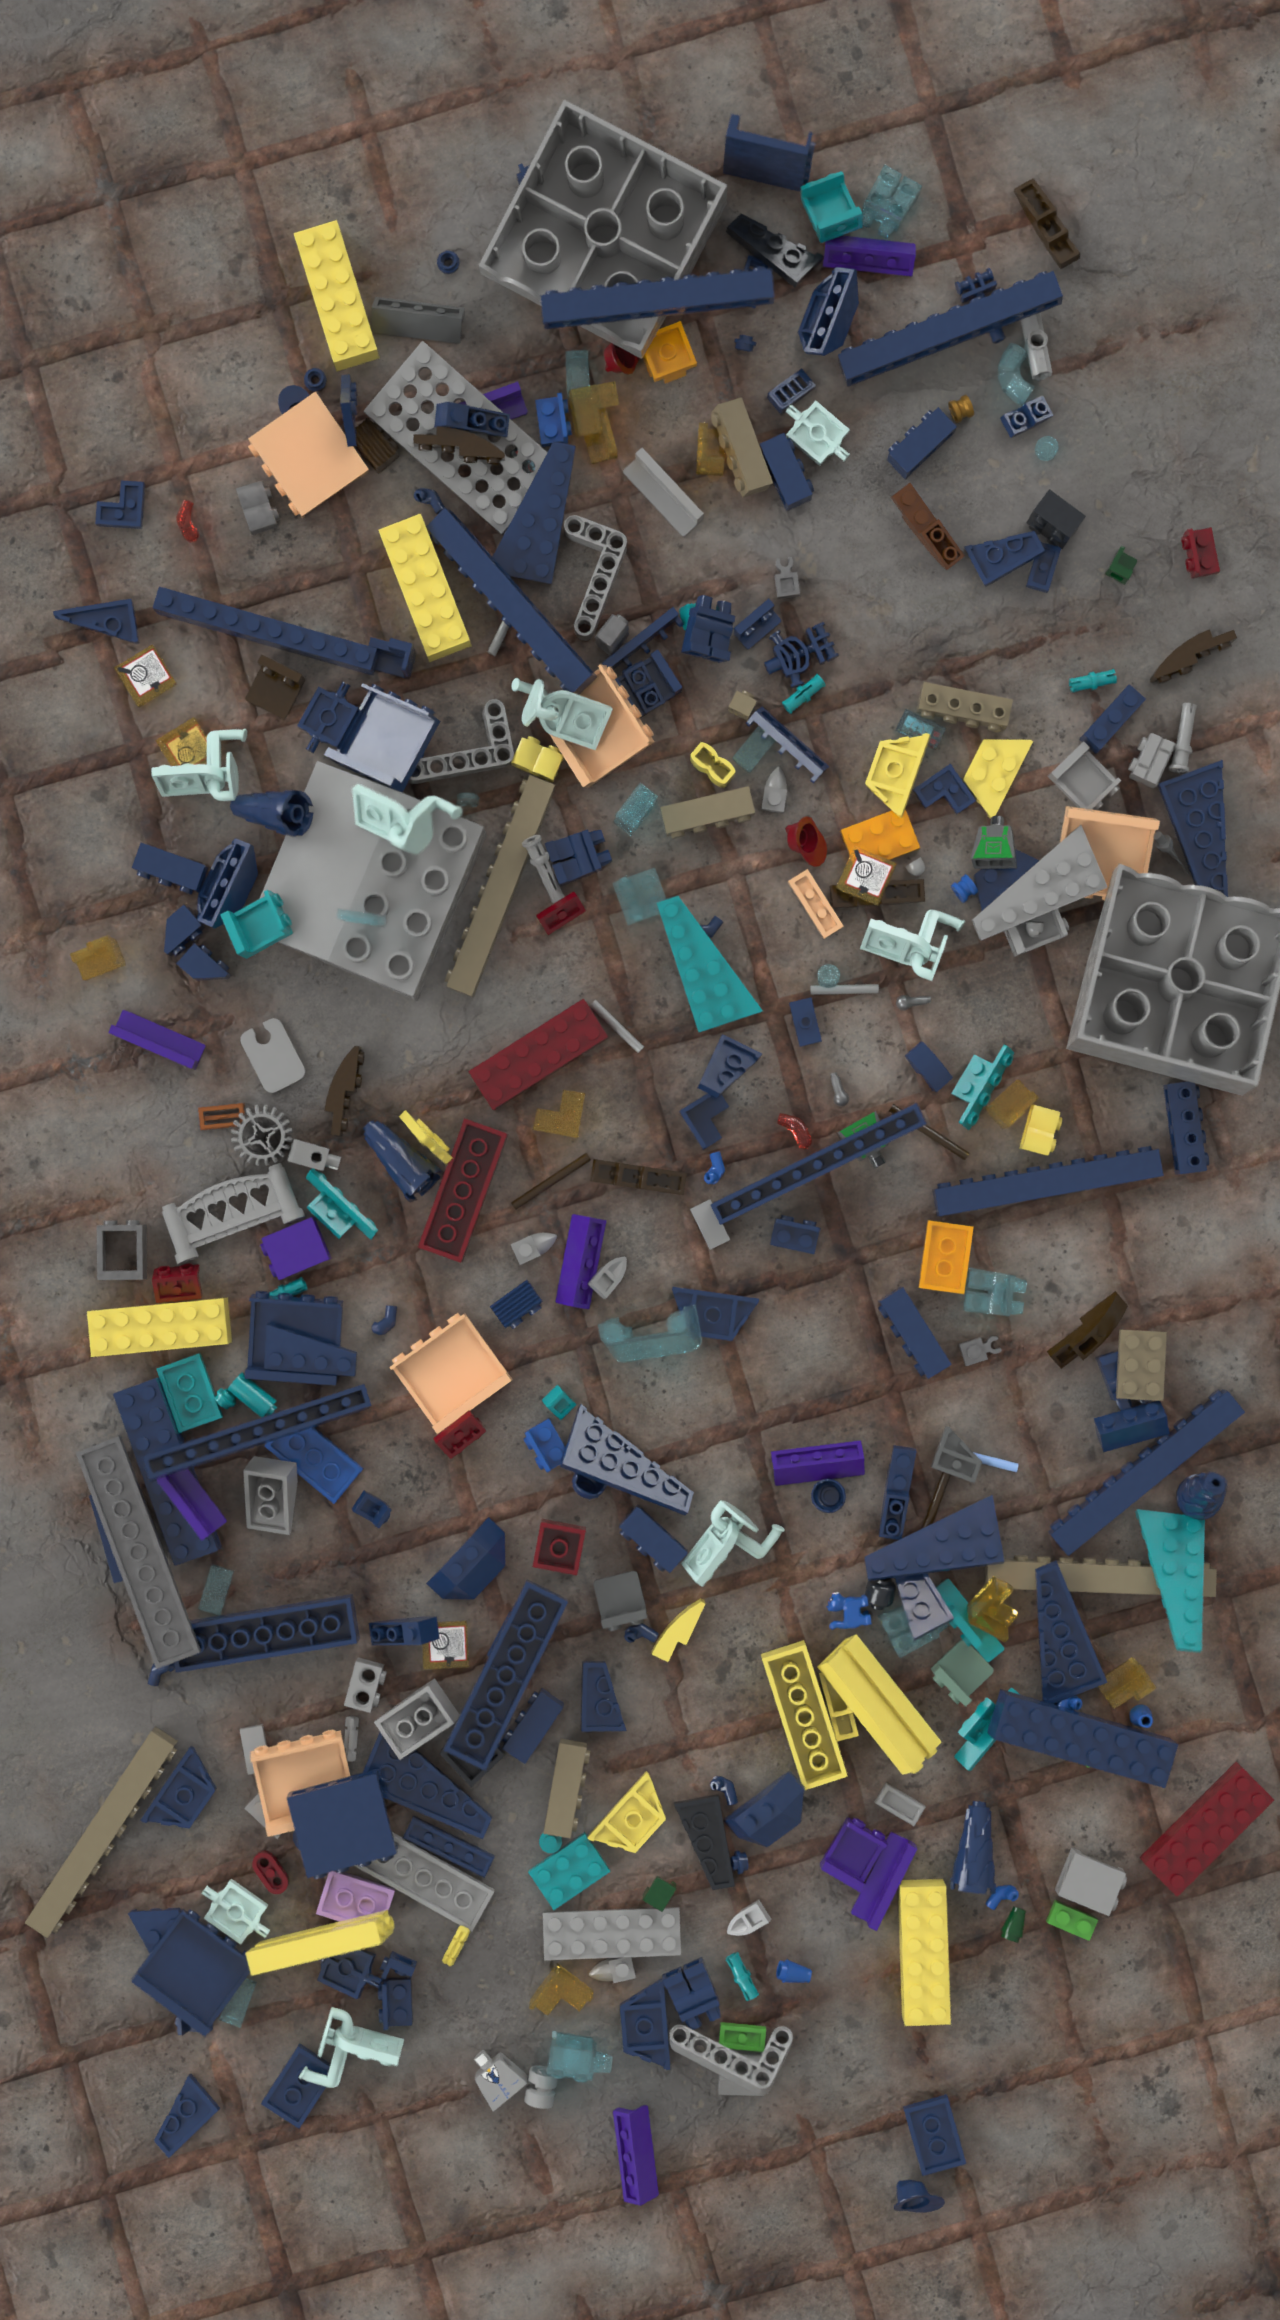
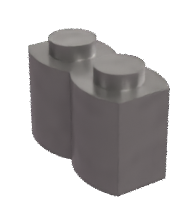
M261 480L236 488L252 535L278 527L276 521L280 520L276 507L271 508L269 499L273 497L269 485L264 486Z
M612 614L595 636L596 645L608 655L614 654L629 636V627L627 625L629 622L619 614L617 616Z

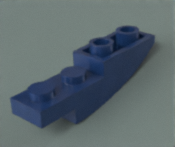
M893 1445L884 1491L879 1537L902 1539L917 1452L915 1448Z

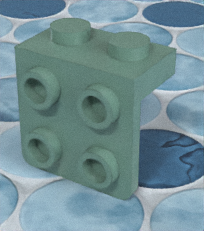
M963 1639L953 1646L931 1668L935 1674L933 1677L934 1681L941 1688L946 1686L951 1691L948 1695L957 1705L961 1702L965 1707L972 1701L969 1696L994 1671L991 1665L971 1645L968 1647Z

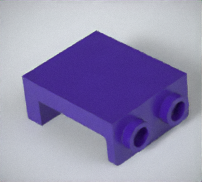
M315 1217L308 1218L261 1238L263 1241L260 1244L265 1257L269 1256L272 1263L269 1265L273 1277H277L278 1280L332 1259Z
M846 1817L822 1858L820 1867L824 1872L861 1893L865 1886L864 1880L883 1848H887L888 1843L884 1839L886 1836L880 1831L867 1829L865 1827L866 1824L856 1817L853 1820Z

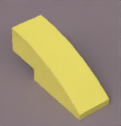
M699 1599L692 1603L667 1625L652 1649V1655L669 1662L677 1642L687 1645L705 1606V1600Z
M819 1673L836 1741L839 1742L858 1737L859 1734L852 1710L826 1677Z

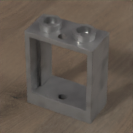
M126 1220V1225H117V1221H103V1225H97V1280L147 1279V1225H140V1220ZM105 1231H137V1270H106Z

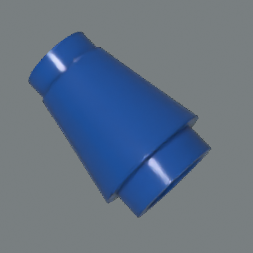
M1139 1704L1131 1709L1129 1717L1135 1726L1148 1728L1152 1725V1712L1149 1707Z
M788 1959L779 1961L776 1977L782 1983L810 1982L812 1976L811 1969Z

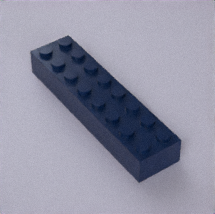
M158 1377L114 1393V1399L174 1566L218 1551L222 1545L217 1531L215 1530L205 1539L201 1540L156 1480L148 1481L142 1457L185 1443L182 1434L178 1432L160 1378ZM193 1467V1468H190V1469H189L190 1472L193 1474V1476H194V1477L196 1478V1480L198 1481V1478H197V1475H196V1473H195L194 1467Z
M528 1579L526 1580L445 1744L444 1751L486 1770L561 1618L568 1599Z
M353 1594L190 1620L201 1652L174 1662L175 1672L357 1644L360 1640Z
M1000 1689L987 1732L994 1740L1162 1788H1166L1179 1745L1169 1737Z

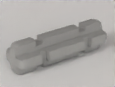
M347 1716L345 1719L347 1729L344 1732V1748H346L347 1762H353L356 1760L357 1755L355 1749H357L358 1730L356 1727H359V1718Z

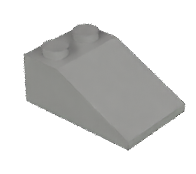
M254 1456L245 1467L244 1488L248 1529L286 1535L291 1534L298 1482L296 1462Z
M434 1678L379 1717L374 1723L399 1760H401L453 1725L460 1714Z

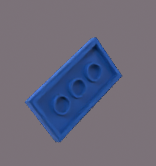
M315 1427L265 1444V1447L280 1460L296 1462L297 1474L333 1504L336 1503L364 1469Z

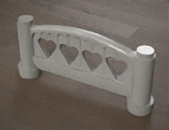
M278 1163L268 1167L269 1172L267 1174L243 1176L218 1183L193 1196L179 1207H176L175 1203L163 1206L162 1214L177 1253L174 1255L177 1264H183L198 1258L199 1255L196 1248L280 1216L284 1225L305 1218L304 1211L298 1206L286 1170L282 1167V1164ZM262 1185L269 1187L265 1206L251 1196L252 1189H260ZM241 1193L247 1194L248 1199L244 1214L230 1204L232 1196L238 1197ZM219 1201L226 1202L223 1222L209 1212L208 1208L211 1204L217 1205ZM198 1209L205 1211L201 1230L188 1221V1213H196Z

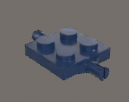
M342 681L337 693L328 692L318 686L297 725L298 728L307 732L312 737L306 748L309 752L314 754L320 742L327 743L338 749L359 710L358 707L350 704L344 698L351 687L349 684Z
M366 1949L318 1959L321 1961V1971L317 1981L355 1999L361 1997L364 1986L367 1983L380 1988L383 1979L371 1974V1967L376 1954Z

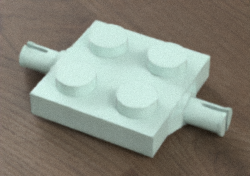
M816 400L802 413L792 404L787 408L786 413L795 419V423L786 434V438H791L793 444L815 463L821 466L827 457L833 453L843 461L849 457L850 453L845 451L840 444L850 429Z
M230 1879L226 1887L219 1893L208 1886L201 1893L212 1901L210 1910L204 1919L239 1944H242L247 1935L253 1931H256L264 1938L270 1932V1929L259 1923L261 1915L268 1904L233 1879Z

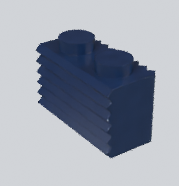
M527 1279L492 1304L490 1308L505 1329L509 1326L514 1329L523 1322L522 1316L527 1313L532 1316L542 1307L539 1304L543 1300Z

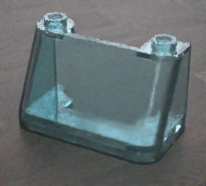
M696 1305L685 1306L683 1311L672 1313L667 1320L668 1332L633 1338L632 1327L622 1325L619 1322V1317L609 1318L598 1324L601 1341L613 1358L621 1363L696 1351L702 1341Z

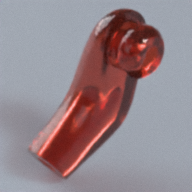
M184 499L177 513L176 521L185 540L195 542L199 538V532L191 521L194 503Z
M780 1113L777 1124L789 1129L793 1133L799 1148L807 1149L812 1143V1138L804 1122L798 1117Z

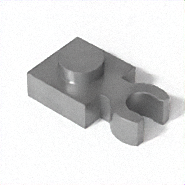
M788 557V565L785 567L780 564V558L776 559V569L780 572V574L774 576L777 599L800 596L797 572L791 573L790 571L793 566L792 557Z
M991 1336L985 1343H982V1339L979 1337L958 1344L965 1366L988 1360L986 1355L988 1352L993 1354L1001 1352V1348H991V1342L998 1340V1337Z

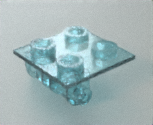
M655 868L630 877L620 878L619 881L612 883L628 925L660 914L656 903L666 900Z

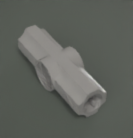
M1041 313L1022 319L1021 325L1025 340L1024 351L1028 356L1032 379L1043 380L1052 375V368L1047 348L1048 337L1044 332ZM1031 342H1038L1040 346H1034Z

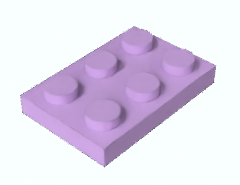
M332 1871L328 1874L316 1914L340 1922L384 1910L389 1911L395 1888L345 1872L336 1873V1871Z

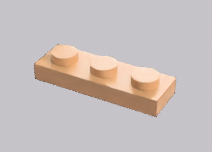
M808 869L788 881L823 939L844 927Z

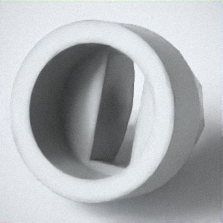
M921 857L905 866L912 876H920L925 870V864Z
M1027 921L1025 925L1027 935L1039 937L1044 930V922Z

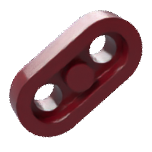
M266 1850L258 1852L252 1861L253 1870L270 1893H283L289 1884L288 1874L273 1853ZM261 1859H267L269 1864L263 1865ZM279 1877L282 1883H275L274 1878Z

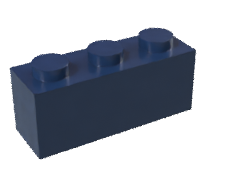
M939 407L934 412L929 410L921 418L922 423L918 427L912 426L905 433L904 436L906 438L901 443L896 441L888 449L890 453L887 461L904 479L910 476L955 433L957 426Z
M782 433L760 443L759 446L771 479L786 511L811 501L814 488L810 479L806 480L803 472L805 469L800 458L796 459L793 453L795 447L791 438L787 439L785 433Z
M1129 684L1079 740L1081 742L1084 741L1090 747L1089 749L1096 754L1146 698Z
M142 842L132 865V869L138 871L137 876L150 880L151 876L158 878L159 884L171 887L172 884L180 886V891L190 895L193 894V891L200 892L209 869L204 864Z
M1161 1401L1146 1403L1094 1418L1097 1437L1103 1452L1170 1434L1167 1415Z
M638 1504L619 1524V1527L622 1529L620 1534L628 1541L633 1539L638 1544L636 1548L644 1556L649 1554L655 1560L653 1564L662 1572L666 1570L670 1573L688 1554V1550Z
M543 1688L538 1693L536 1691L533 1692L527 1702L530 1706L526 1711L521 1710L514 1721L517 1725L513 1731L508 1729L502 1739L505 1742L502 1749L526 1764L564 1707V1702Z

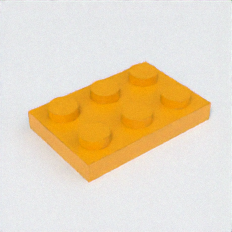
M906 809L902 818L898 817L891 810L840 830L853 865L856 860L854 853L856 849L860 853L882 862H887L920 849Z
M927 1221L918 1288L959 1294L965 1293L974 1227Z

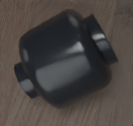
M892 1578L868 1581L865 1595L871 1607L876 1610H883L885 1607L891 1606L895 1597L896 1585Z

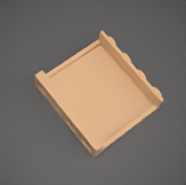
M316 391L248 438L250 442L248 448L255 458L259 456L264 464L261 467L267 476L271 477L273 475L277 481L275 487L280 495L288 497L291 501L288 506L295 516L299 514L302 518L357 478L363 477L369 472V469L355 448L347 446L346 435Z
M602 664L594 672L597 678L580 694V696L609 705L613 709L596 750L550 735L582 787L589 788L654 743L652 738L654 734L647 724L644 725L639 717L642 716L640 711L628 701L629 694L622 685L619 687L615 680L617 678L616 673L610 666L607 667Z
M1066 806L1060 842L1082 825L1107 887H1109L1112 873L1119 864L1130 867L1137 873H1148L1154 841L1153 836L1155 830L1159 828L1160 821L1155 818ZM1108 888L1085 898L1093 899V895L1102 896V900H1105Z
M459 1313L447 1320L448 1326L443 1329L438 1326L429 1333L431 1338L425 1342L420 1339L410 1347L412 1351L405 1356L402 1352L392 1359L394 1364L390 1366V1369L394 1370L432 1423V1428L437 1434L512 1381L508 1372L465 1313L462 1316Z
M328 1730L323 1732L322 1735L314 1737L313 1735H306L297 1741L290 1742L285 1740L277 1743L275 1746H259L254 1751H250V1760L254 1768L267 1837L295 1830L287 1802L289 1792L350 1776L341 1730Z

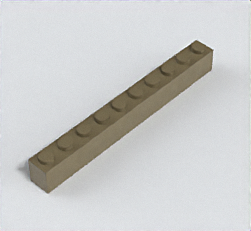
M529 775L528 780H523L519 790L522 793L520 801L514 802L511 810L514 816L511 822L507 821L503 830V834L506 835L503 844L498 843L494 854L497 856L495 864H490L486 874L489 877L486 886L482 885L478 897L481 900L478 907L474 906L471 911L470 919L473 920L470 928L465 927L461 937L464 943L461 949L457 948L453 957V961H456L453 970L449 969L445 978V982H448L447 988L469 997H474L529 858V853L522 846V842L531 836L538 835L556 789L554 784Z
M1004 1555L1005 1562L1003 1564L985 1566L984 1585L987 1588L1036 1590L1035 1569L1057 1561L1069 1591L1161 1595L1151 1563L1142 1564L1141 1560L1129 1559L1128 1563H1119L1118 1559L1110 1558L1105 1559V1562H1096L1095 1558H1082V1561H1073L1072 1557H1060V1560H1051L1049 1556H1037V1560L1028 1559L1026 1555H1014V1559L1005 1558ZM1204 1562L1203 1597H1216L1217 1570L1210 1566V1563Z
M156 1726L153 1728L29 1915L25 1924L46 1938L52 1932L57 1933L64 1923L61 1918L65 1913L70 1914L77 1903L74 1901L77 1894L82 1895L88 1887L89 1883L86 1880L90 1874L96 1875L102 1866L99 1863L103 1855L107 1857L115 1846L111 1842L115 1836L121 1837L127 1828L124 1824L128 1817L131 1819L140 1808L137 1806V1803L141 1798L145 1800L152 1790V1787L149 1786L153 1779L158 1780L165 1770L162 1765L166 1760L170 1762L177 1752V1749L174 1748L178 1742L176 1739Z

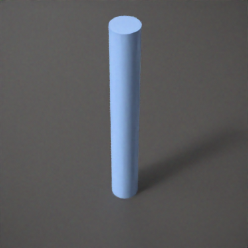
M973 1452L982 1461V1464L1013 1472L1018 1470V1463Z

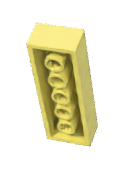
M337 220L294 233L336 371L379 359L380 357Z
M421 513L379 529L429 662L471 647L470 639Z
M228 1297L87 1311L91 1357L232 1343Z
M804 1640L762 1653L763 1664L801 1783L805 1790L848 1777Z
M943 1879L902 1880L898 1887L901 1999L904 2025H951L945 1882Z

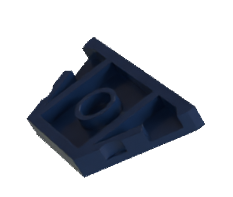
M1016 850L1017 868L981 869L974 874L975 885L979 891L977 896L981 911L1040 860Z
M672 1287L687 1335L733 1341L742 1325H744L755 1306L759 1303V1298Z
M193 1746L189 1747L140 1821L144 1823L156 1822L167 1826L177 1825L178 1827L189 1829L217 1788Z
M157 1908L146 1911H137V1909L129 1911L128 1915L149 1953L180 1914L181 1909L168 1908L162 1910Z
M660 1979L620 2003L623 2052L631 2056H639L646 2062H653L663 2066V2069L671 2070L664 1983Z

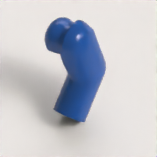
M720 1151L709 1154L712 1166L704 1175V1180L707 1184H716L725 1173Z
M1072 1696L1057 1702V1705L1072 1710H1079L1082 1707V1701L1077 1696Z
M1012 1885L996 1887V1893L991 1894L985 1904L992 1910H995L1001 1900H1017L1019 1892Z

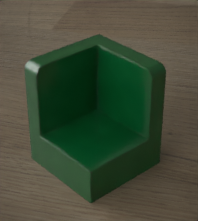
M1121 545L1105 575L1125 585L1133 573L1137 559L1124 553L1125 547Z
M657 1876L650 1888L647 1887L644 1891L643 1901L663 1912L676 1890V1883L674 1881L668 1883Z

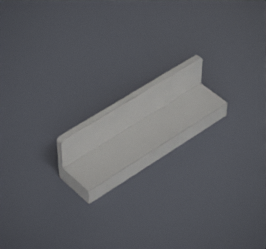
M643 448L635 453V460L623 470V474L678 533L685 537L703 520L704 513Z

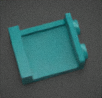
M843 171L829 174L822 179L808 182L800 187L801 202L820 243L863 228V213L859 206H855L845 185Z
M268 889L264 891V897L235 913L226 911L220 914L236 953L246 959L293 934L290 927L292 921L282 909L283 901L278 893Z

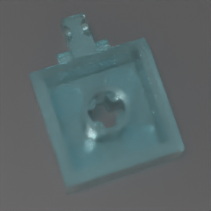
M552 2031L547 2074H551L552 2077L558 2079L571 2077L578 2082L592 2081L593 2073L611 2072L613 2056L596 2051V2042L592 2037Z

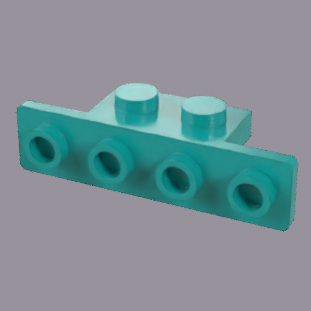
M1003 1045L993 1064L974 1055L951 1093L955 1097L969 1103L959 1120V1124L967 1130H970L977 1123L982 1108L990 1101L992 1091L999 1085L1003 1072L1013 1061L1014 1051L1006 1045Z
M314 1168L308 1172L306 1179L321 1193L307 1206V1209L338 1239L355 1225L371 1240L378 1232L375 1223L371 1219L365 1218L354 1203L344 1198L341 1190L333 1187L322 1172L316 1171Z
M946 1578L936 1586V1589L954 1617V1620L949 1622L954 1629L957 1626L963 1632L960 1637L968 1647L973 1645L986 1662H990L1004 1651L1002 1644L949 1578Z
M1014 1688L1008 1690L1009 1692L1019 1694ZM987 1697L977 1706L976 1711L963 1723L962 1728L958 1731L967 1741L954 1757L968 1771L975 1767L996 1741L987 1733L996 1703Z

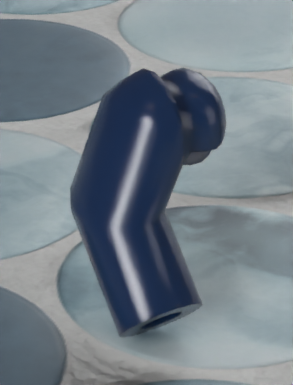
M419 488L414 492V499L420 503L430 504L436 514H439L445 508L435 490Z
M714 916L708 925L700 926L708 937L712 938L723 924V921Z
M386 1305L385 1318L372 1324L373 1333L385 1335L395 1327L397 1306Z
M641 1623L629 1626L625 1630L624 1638L627 1642L632 1643L636 1639L644 1637L654 1643L659 1633Z
M174 1663L158 1669L153 1664L147 1684L159 1686L161 1675L167 1671L172 1672L175 1670Z
M722 1776L714 1777L710 1782L711 1789L725 1793L727 1805L738 1803L733 1782Z

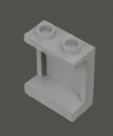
M1083 741L1049 774L1048 778L1078 808L1098 810L1103 805L1101 800L1106 795L1110 798L1120 789L1117 784L1121 780L1114 778L1088 751L1090 747Z
M1061 908L1030 920L1044 922V930L1039 937L1027 935L1025 929L1026 922L1004 931L1014 957L1068 935L1069 925L1067 920L1060 915L1059 910Z
M1071 1847L1055 1891L1058 1896L1110 1916L1111 1911H1114L1118 1905L1117 1896L1120 1889H1124L1127 1877L1123 1868H1115Z

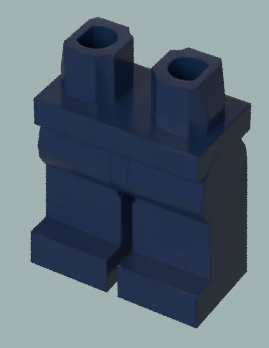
M701 595L698 596L695 607L689 610L690 616L681 653L702 657L717 663L730 661L731 652L728 650L733 623L736 617L731 615L732 603L717 601L716 610L711 609L713 598Z
M587 829L568 837L545 843L560 887L600 872L602 867L613 862L609 850L596 853L594 846L605 842L602 830L589 832Z
M1118 1350L1095 1357L1111 1400L1115 1401L1120 1411L1132 1408L1130 1399L1116 1398ZM1139 1400V1403L1145 1404L1153 1400Z
M703 1957L685 1964L684 1972L680 1966L662 1974L664 1986L671 1996L681 2021H685L690 2029L694 2030L702 2025L698 2015L704 2012L707 2013L710 2021L721 2018L719 1997Z

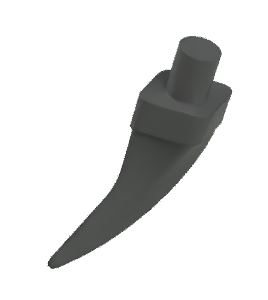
M1160 831L1156 832L1153 836L1156 840V848L1161 852L1171 855L1186 870L1174 851L1171 837L1163 835Z

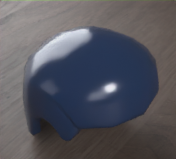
M577 1473L574 1474L572 1479L574 1491L580 1497L588 1500L598 1498L607 1486Z
M824 1479L814 1485L811 1499L817 1510L822 1513H834L844 1506L846 1493L840 1482L833 1479Z

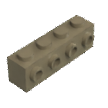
M742 397L718 404L711 412V421L719 433L720 446L726 452L727 465L733 471L736 489L741 493L742 498L766 491L773 484Z
M923 682L916 713H920L921 717L927 719L940 717L947 723H957V721L965 722V725L968 727L978 728L980 725L988 727L987 730L1001 732V730H1005L1008 726L1013 699Z
M749 786L660 807L666 837L671 836L672 839L684 837L685 832L694 831V834L707 831V827L714 825L716 828H723L729 826V822L738 820V823L748 822L755 815Z
M560 1738L543 1834L571 1838V1832H576L578 1818L574 1816L575 1810L580 1809L582 1795H578L579 1787H584L586 1773H583L582 1770L583 1765L588 1764L590 1750H586L587 1743Z

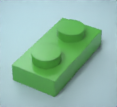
M1054 1900L1046 1922L1090 1941L1098 1919Z
M720 2022L719 2044L729 2049L764 2052L766 2026Z

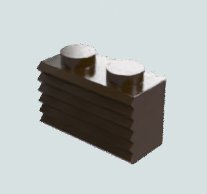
M366 418L356 427L357 446L355 447L374 470L380 474L399 458L397 452L399 447L391 437L388 440L382 434L384 430L378 424Z

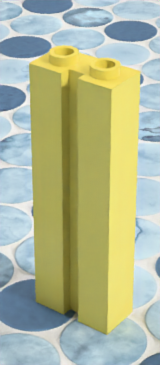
M857 1634L845 1638L817 1666L902 1775L911 1772L913 1774L917 1773L923 1767L924 1758L929 1759L937 1752L936 1748L941 1743V1740Z
M388 1910L262 1940L254 1948L246 1952L251 1976L382 1944L393 1933L394 1921L392 1916H389Z

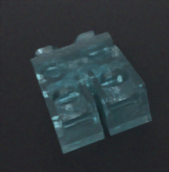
M884 164L863 204L862 213L863 226L870 228L874 220L882 223L877 233L888 239L894 231H898L912 205L918 199L922 185L906 176L901 181L902 174Z
M639 783L616 813L614 823L632 836L644 820V817L646 818L658 802V796Z
M969 1267L966 1288L989 1292L981 1293L966 1290L963 1311L1004 1316L1023 1314L1024 1302L1014 1301L1013 1293H1026L1027 1281L1016 1278L1015 1275Z
M903 1605L887 1613L884 1612L877 1615L899 1658L929 1643L933 1639L939 1638L938 1633L948 1627V1624L913 1641Z

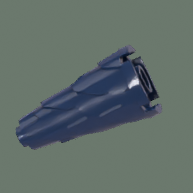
M284 790V792L267 791L266 793L251 792V794L236 796L235 801L230 803L231 811L235 816L243 818L250 823L265 826L267 829L275 830L276 833L296 837V835L302 836L307 832L312 823L314 813L309 812V806L313 807L309 796L298 790Z
M372 1120L363 1128L365 1131L364 1139L374 1150L380 1162L409 1202L417 1200L414 1196L417 1192L423 1196L440 1179L441 1176L439 1174H443V1171L435 1163L433 1164L408 1142L398 1137L383 1122L381 1124L379 1121L374 1122Z
M1215 1472L1193 1474L1185 1478L1179 1484V1488L1176 1491V1500L1180 1510L1186 1516L1197 1520H1206L1213 1517L1220 1510L1227 1489L1225 1477Z
M973 1801L972 1805H968L966 1809L963 1833L954 1862L952 1878L950 1877V1889L954 1890L955 1885L958 1884V1891L987 1894V1888H990V1894L996 1893L993 1842L991 1838L990 1807H986V1802Z

